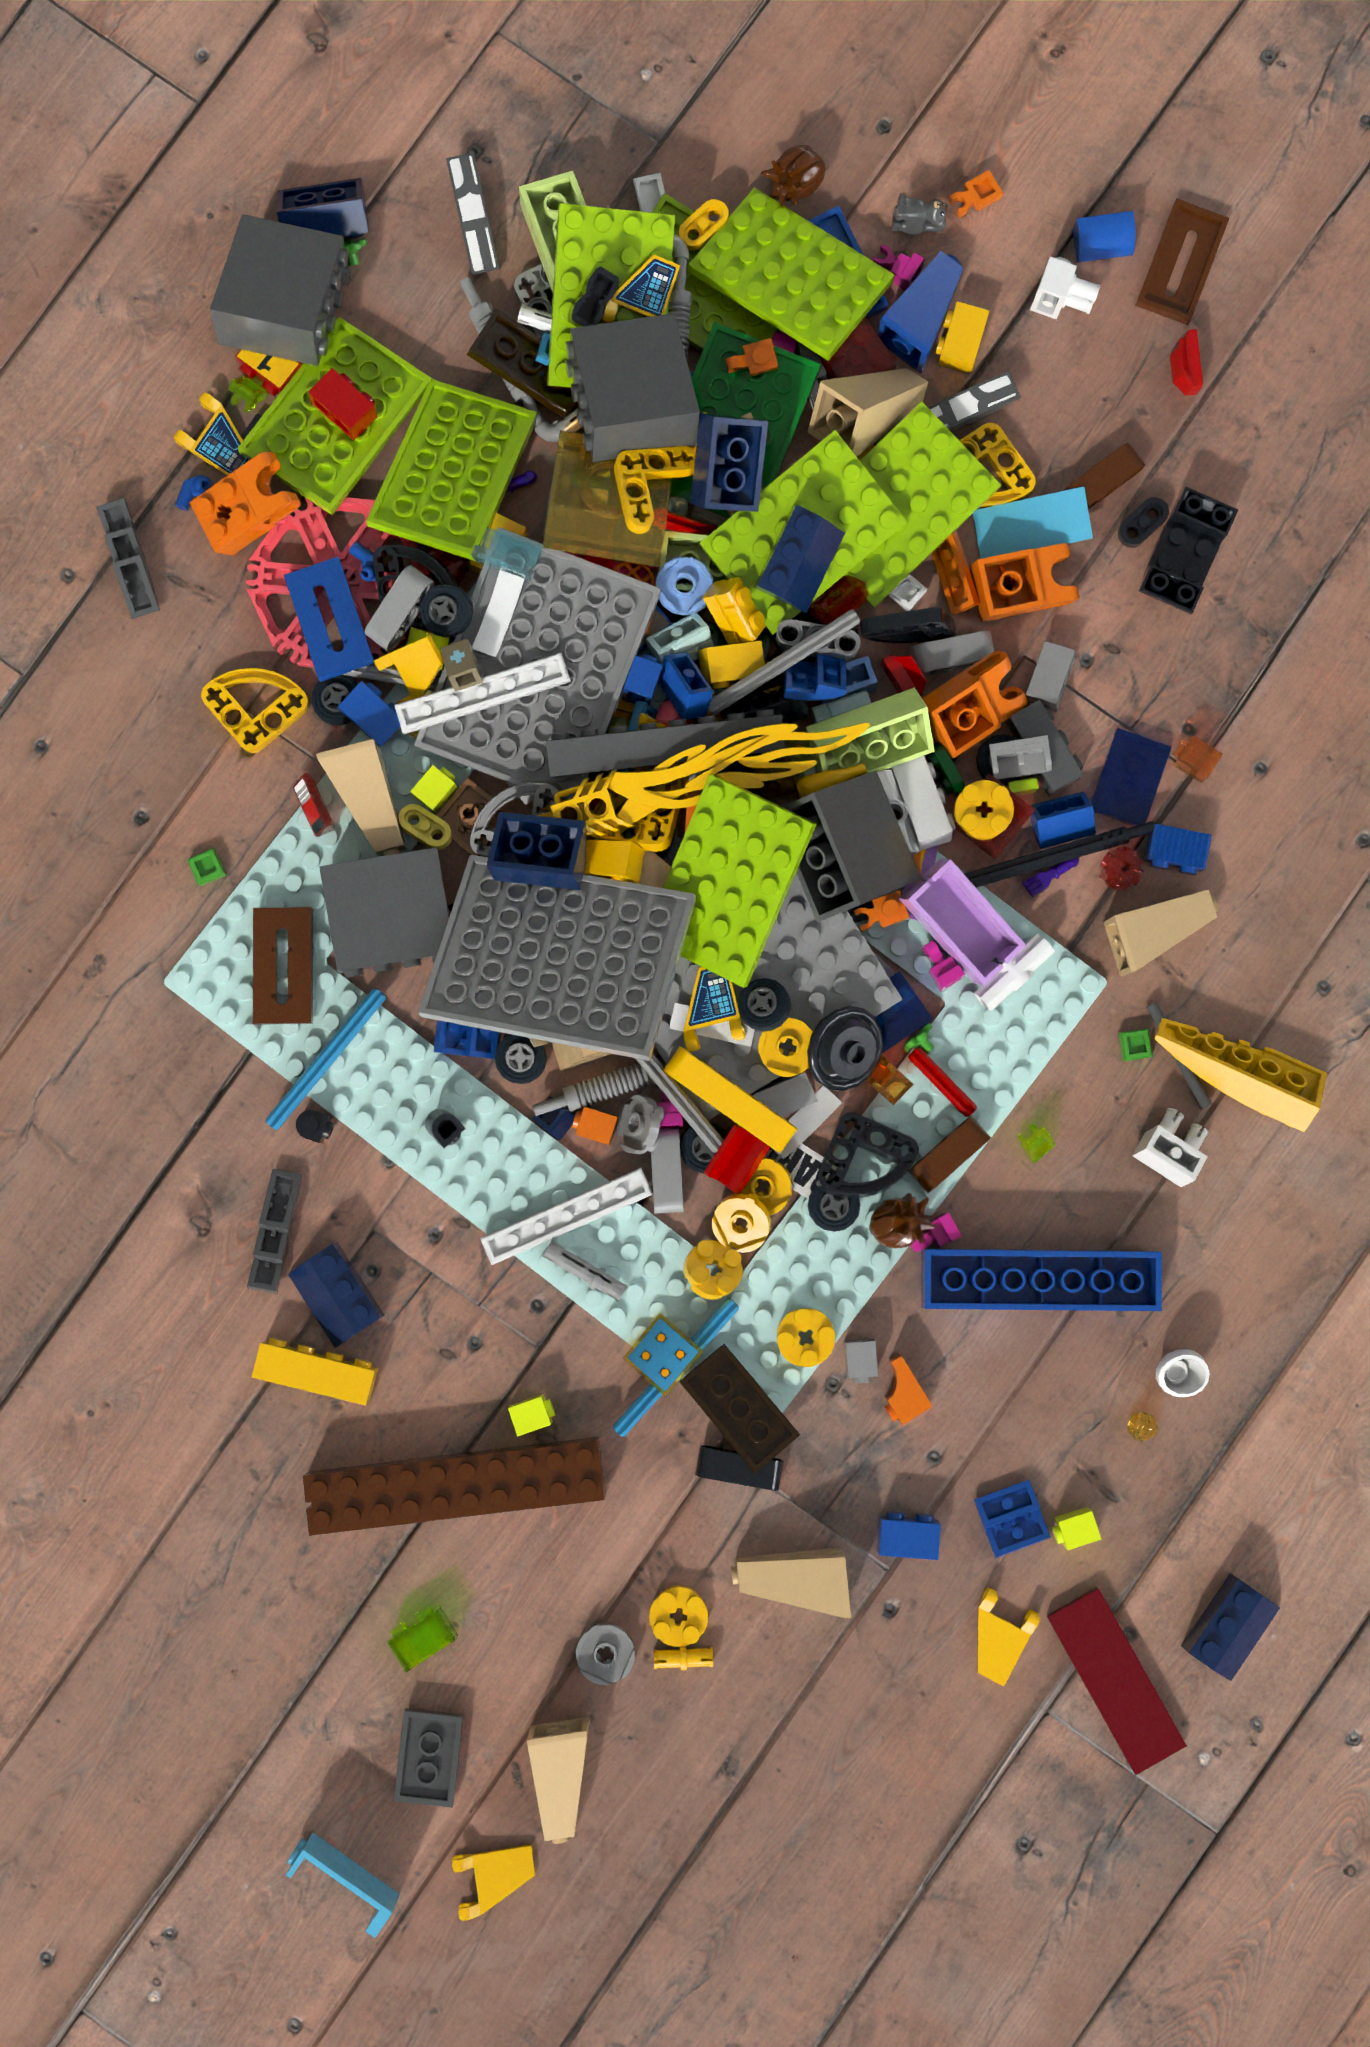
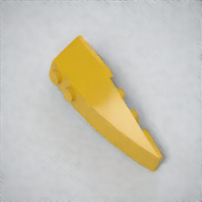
M1165 1018L1160 1020L1155 1040L1183 1065L1224 1094L1263 1115L1270 1116L1289 1127L1305 1132L1320 1110L1327 1078L1326 1072L1272 1048L1264 1047L1263 1050L1250 1047V1042L1239 1039L1237 1043L1224 1040L1222 1034L1212 1032L1205 1035L1200 1033L1197 1027Z

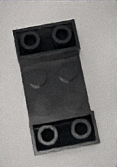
M1185 487L1165 525L1144 572L1139 592L1192 615L1204 589L1202 585L1222 541L1229 533L1238 509Z

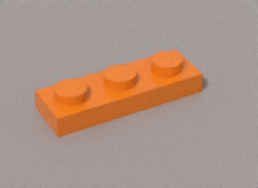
M956 530L932 553L951 615L960 614L980 604Z

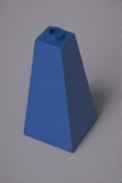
M942 251L937 254L880 320L876 338L880 344L920 374L925 369L964 268L955 256L951 254L946 255Z

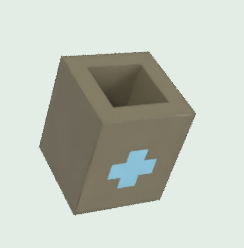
M468 639L454 641L440 648L447 676L455 692L483 683L476 654Z

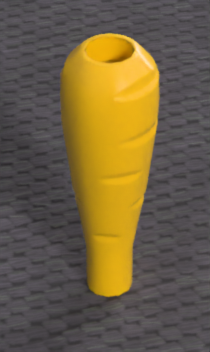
M864 763L847 768L822 771L800 778L796 786L800 797L803 798L813 792L865 775L867 771Z

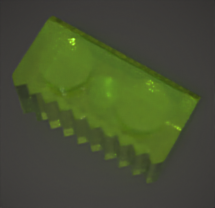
M430 1605L425 1607L415 1615L416 1621L409 1625L404 1621L390 1631L392 1636L388 1639L387 1644L405 1672L413 1669L457 1639L458 1633L440 1605L434 1609Z

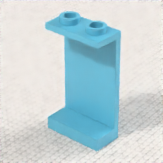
M313 1832L307 1841L302 1838L286 1862L291 1865L286 1876L291 1879L304 1858L376 1908L365 1932L376 1938L393 1913L400 1893Z

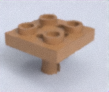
M467 777L436 816L448 823L454 842L470 855L480 856L472 850L470 836L474 823L483 809L482 804L486 805L493 797ZM504 806L500 807L492 817L488 827L495 828L499 812H511ZM462 826H464L465 828H467V832L464 833V834H461V833L459 832V829H460L462 832L465 831ZM485 834L478 838V841L482 842V847L484 848L491 842L486 839Z

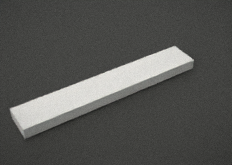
M558 653L482 677L483 683L456 692L453 687L396 704L394 706L402 733L414 732L569 683L571 681L563 654Z
M639 1168L480 1238L491 1265L651 1196L653 1193L642 1168Z

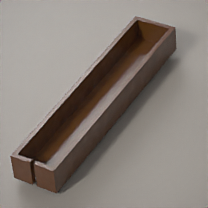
M599 1437L309 1471L303 1475L305 1503H312L306 1509L309 1536L605 1500L606 1496Z

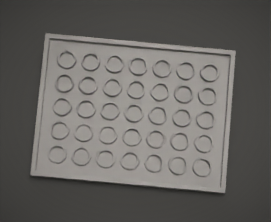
M498 527L470 599L473 606L471 623L464 632L456 636L454 641L468 639L471 646H473L488 608L499 571L502 570L525 579L497 656L494 657L474 650L481 676L485 677L562 653L571 682L420 729L414 746L514 785L525 781L545 780L557 783L562 790L581 785L583 779L590 778L591 772L550 777L545 740H551V734L569 732V738L581 736L580 731L598 729V734L607 733L623 693L634 657L638 654L662 590L648 583ZM445 666L435 692L453 687L447 676ZM548 789L545 793H542V796L548 797L550 799H554L555 797L551 794V789ZM576 793L563 796V800L574 797Z
M470 855L418 1011L420 1016L650 1061L695 906V894L583 874L580 890L494 881L486 866L488 858Z
M796 873L750 982L756 979L768 978L776 980L783 985L791 1000V1010L788 1017L803 1021L812 1031H814L820 1020L833 1010L853 1006L864 1008L873 1016H877L903 1000L848 911L817 923ZM681 956L655 1042V1047L666 1064L679 1046L686 1049L683 1031L669 1029L674 1003L690 1006L697 971L701 967ZM733 983L738 1003L740 993L744 988ZM755 1030L751 1047L697 1035L700 1049L691 1053L749 1094L779 1077V1075L772 1073L764 1065L758 1052V1043L762 1031ZM787 1038L785 1043L780 1042L779 1048L783 1049L784 1055L789 1056L790 1051H796L797 1046L792 1045V1039ZM678 1082L682 1090L707 1120L721 1113Z

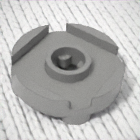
M633 1095L631 1099L634 1100L630 1104L625 1103L617 1121V1135L622 1136L624 1144H620L621 1148L625 1152L633 1154H644L647 1151L653 1152L658 1144L657 1136L660 1123L664 1118L663 1107L657 1106L655 1100L651 1097Z
M595 1623L582 1634L576 1648L578 1666L584 1677L593 1683L608 1685L621 1680L629 1674L634 1664L635 1650L633 1639L627 1631L616 1624ZM605 1646L611 1648L610 1652L614 1656L612 1659L607 1658L605 1661L600 1660L601 1654L597 1651L599 1648L604 1649Z

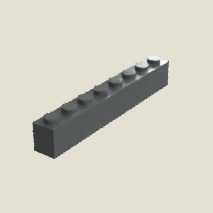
M773 709L756 711V717L745 718L744 712L727 714V720L716 721L715 716L698 717V723L686 724V719L668 721V727L657 728V722L639 724L640 730L628 731L627 726L610 727V733L598 734V729L582 730L579 737L569 738V732L551 734V740H545L550 777L659 765L675 754L691 747L705 744V750H707L719 741L738 732L765 725L781 724L782 715L774 714ZM762 735L749 736L737 740L719 751ZM784 740L762 746L749 754L785 748ZM688 756L679 759L675 763L686 762Z

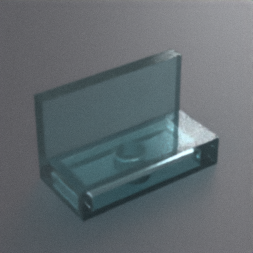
M487 527L481 545L475 544L471 556L476 562L530 581L542 547Z

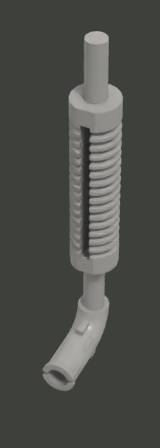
M674 234L672 256L675 263L680 265L674 283V290H672L669 298L668 314H675L684 353L687 357L688 352L686 351L689 350V347H687L689 342L687 340H689L688 334H690L688 330L690 325L688 323H690L689 318L691 317L689 313L691 308L689 307L692 302V293L685 291L686 266L690 258L685 242Z
M467 277L460 281V285L472 306L468 315L478 334H480L494 312V308L490 302H482L471 279ZM503 379L516 405L524 404L526 409L537 412L536 428L534 431L540 438L548 442L567 441L570 435L583 427L579 426L577 408L561 421L556 420L552 424L546 422L534 398Z
M661 1055L655 1056L658 1059V1061L663 1065V1067H665L666 1063L661 1057ZM634 1063V1067L632 1065H629V1068L625 1066L623 1070L619 1068L618 1072L613 1070V1074L611 1072H608V1075L604 1073L602 1077L598 1075L597 1079L592 1077V1081L587 1079V1082L583 1080L581 1084L577 1082L576 1086L571 1084L562 1087L564 1095L532 1106L536 1116L568 1106L569 1111L581 1108L582 1105L586 1107L587 1103L592 1105V1101L596 1104L597 1100L602 1102L603 1098L607 1100L608 1096L613 1098V1094L617 1097L618 1093L623 1095L624 1091L628 1093L629 1089L634 1091V1087L639 1089V1086L643 1088L645 1084L649 1086L650 1082L652 1084H655V1082L640 1064Z

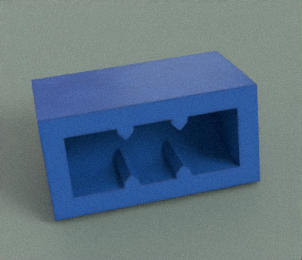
M1128 211L1077 218L1072 229L1077 263L1133 255L1136 239L1134 212Z
M1084 791L1029 806L1033 831L1040 849L1096 835L1093 805Z

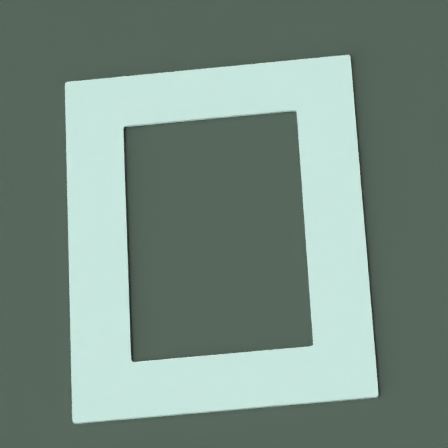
M476 583L467 593L470 599L473 594ZM648 647L644 648L637 656L641 657L642 654L650 655ZM438 671L437 675H441L442 671ZM658 683L650 706L655 708L657 712L660 705L664 701L669 700L666 692H663L664 689ZM396 684L383 701L387 705L390 702L396 705L397 701L410 693L406 686ZM713 689L715 695H718L724 689ZM427 690L425 695L434 693L435 691ZM400 726L380 748L398 816L401 809L409 804L420 805L433 813L410 792L432 765L439 770L443 766L456 777L453 782L458 788L467 777H470L475 769L414 746L420 730L403 734ZM360 730L349 745L370 740V738ZM813 766L804 772L798 773V778L816 773ZM327 774L324 775L310 793L324 826L315 834L301 805L164 979L166 987L293 1085L367 996L366 993L327 963L328 957L334 950L319 866L380 856L373 850ZM412 819L409 824L416 825L419 820ZM402 830L407 849L400 852H411L419 841ZM937 851L935 863L939 859H947ZM980 886L976 889L1025 944L1033 936L1039 934L1050 943L1055 951L1032 972L1034 975L1015 992L1012 991L992 1011L984 1007L973 994L982 985L973 983L966 974L961 980L940 992L929 973L930 969L935 965L926 956L922 948L934 940L944 960L950 956L918 920L907 919L882 929L879 922H876L870 929L861 933L868 944L944 1001V1008L931 1023L932 1029H930L927 1039L934 1045V1048L927 1055L977 1105V1109L972 1114V1117L992 1137L1105 988L1107 981L1098 972L987 888ZM902 887V888H899V889H897V890H894V891H892V892H890V893H893V892H896V891H899V890H900V892H902V891H903V887ZM311 907L313 908V1024L254 1025L253 908ZM868 920L861 921L855 924L859 929V926L868 923ZM280 929L277 933V1001L283 1005L288 1000V932L286 929ZM995 959L991 961L1002 964V962H997ZM383 1006L376 1010L307 1094V1096L487 1235L610 1182L443 1053L433 1052L434 1046ZM908 1054L862 1116L912 1137L919 1147L918 1155L913 1163L915 1165L968 1117H964L909 1060ZM435 1109L447 1110L466 1128L461 1133V1137L457 1142L445 1148L433 1139L425 1127L428 1114ZM853 1126L851 1130L848 1132V1134L845 1136V1139L848 1140L853 1130L858 1129L854 1128ZM873 1132L870 1134V1140L873 1144L877 1146L885 1144V1137L882 1133ZM892 1138L887 1150L890 1151L892 1149L893 1143L896 1141ZM987 1143L929 1193L907 1171L889 1189L873 1196L859 1198L861 1204L859 1216L845 1230L833 1232L817 1226L809 1215L807 1206L809 1199L800 1195L743 1270L741 1281L736 1289L716 1300L706 1299L697 1295L690 1288L692 1285L689 1283L688 1278L685 1279L683 1273L684 1261L694 1246L637 1202L514 1256L633 1348H636L659 1319H662L688 1342L726 1299H732L738 1304L739 1310L681 1373L676 1381L679 1382L721 1345L725 1344L783 1413L819 1364L813 1367L796 1366L783 1357L777 1344V1328L782 1318L790 1311L796 1309H816L822 1312L832 1323L836 1343L908 1248H888L874 1238L870 1233L869 1224L876 1208L884 1200L903 1198L906 1194L911 1193L912 1197L916 1198L917 1203L926 1197L929 1198L924 1215L932 1216ZM905 1144L899 1148L901 1149L902 1156L910 1153L908 1151L909 1146ZM839 1145L833 1152V1155L837 1159L843 1160L848 1157V1151L845 1147ZM858 1146L844 1181L848 1183L869 1182L886 1175L898 1164ZM553 1240L559 1246L579 1256L596 1268L600 1269L602 1267L606 1269V1274L628 1285L620 1300L617 1302L614 1298L597 1288L595 1290L591 1289L589 1283L544 1258L543 1254ZM715 1264L706 1265V1268L710 1269V1275L715 1276L717 1272H720ZM809 1329L807 1332L801 1330L798 1333L801 1338L799 1343L801 1345H804L806 1342L811 1344L813 1342L811 1338L813 1332Z

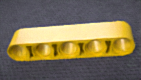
M682 1046L678 1047L663 1069L673 1079L779 1153L783 1151L798 1130L789 1121Z

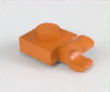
M771 338L744 345L745 355L726 358L729 374L748 368L751 377L778 369Z

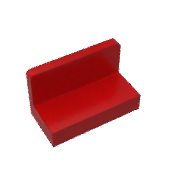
M735 1124L707 1166L704 1174L718 1180L734 1193L741 1194L769 1151L770 1146L743 1127Z

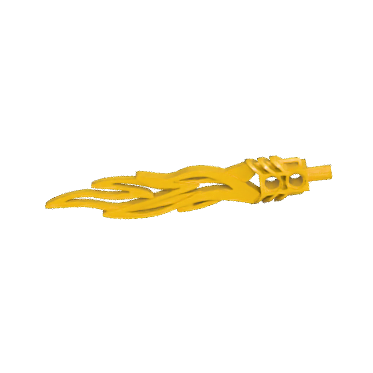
M864 722L823 732H792L798 727L795 723L765 725L744 730L719 741L707 750H705V744H700L679 752L660 763L652 771L619 772L615 769L605 778H601L602 773L597 775L595 781L587 783L589 778L583 779L581 785L559 791L555 794V803L550 806L552 811L536 816L563 819L562 810L566 807H573L578 813L577 820L586 822V836L591 834L603 836L606 835L603 831L607 829L616 832L620 830L617 826H635L633 823L658 808L677 809L697 805L701 793L682 799H677L676 797L691 791L702 790L709 774H714L744 789L761 788L764 786L762 781L780 779L804 772L815 766L817 761L806 760L777 763L769 761L789 755L819 754L834 750L863 734L870 724ZM762 735L719 751L737 740L749 736ZM846 735L834 743L813 748L790 747L773 750L757 756L744 757L762 746L779 740H819ZM688 756L686 762L669 767L679 759ZM735 761L751 768H791V770L776 773L736 771L718 773ZM706 770L685 784V788L671 791L644 789V787L668 783ZM610 790L628 798L618 814L616 813ZM576 793L572 798L560 800V797ZM600 798L605 801V812L601 814L594 813L590 808L591 800Z

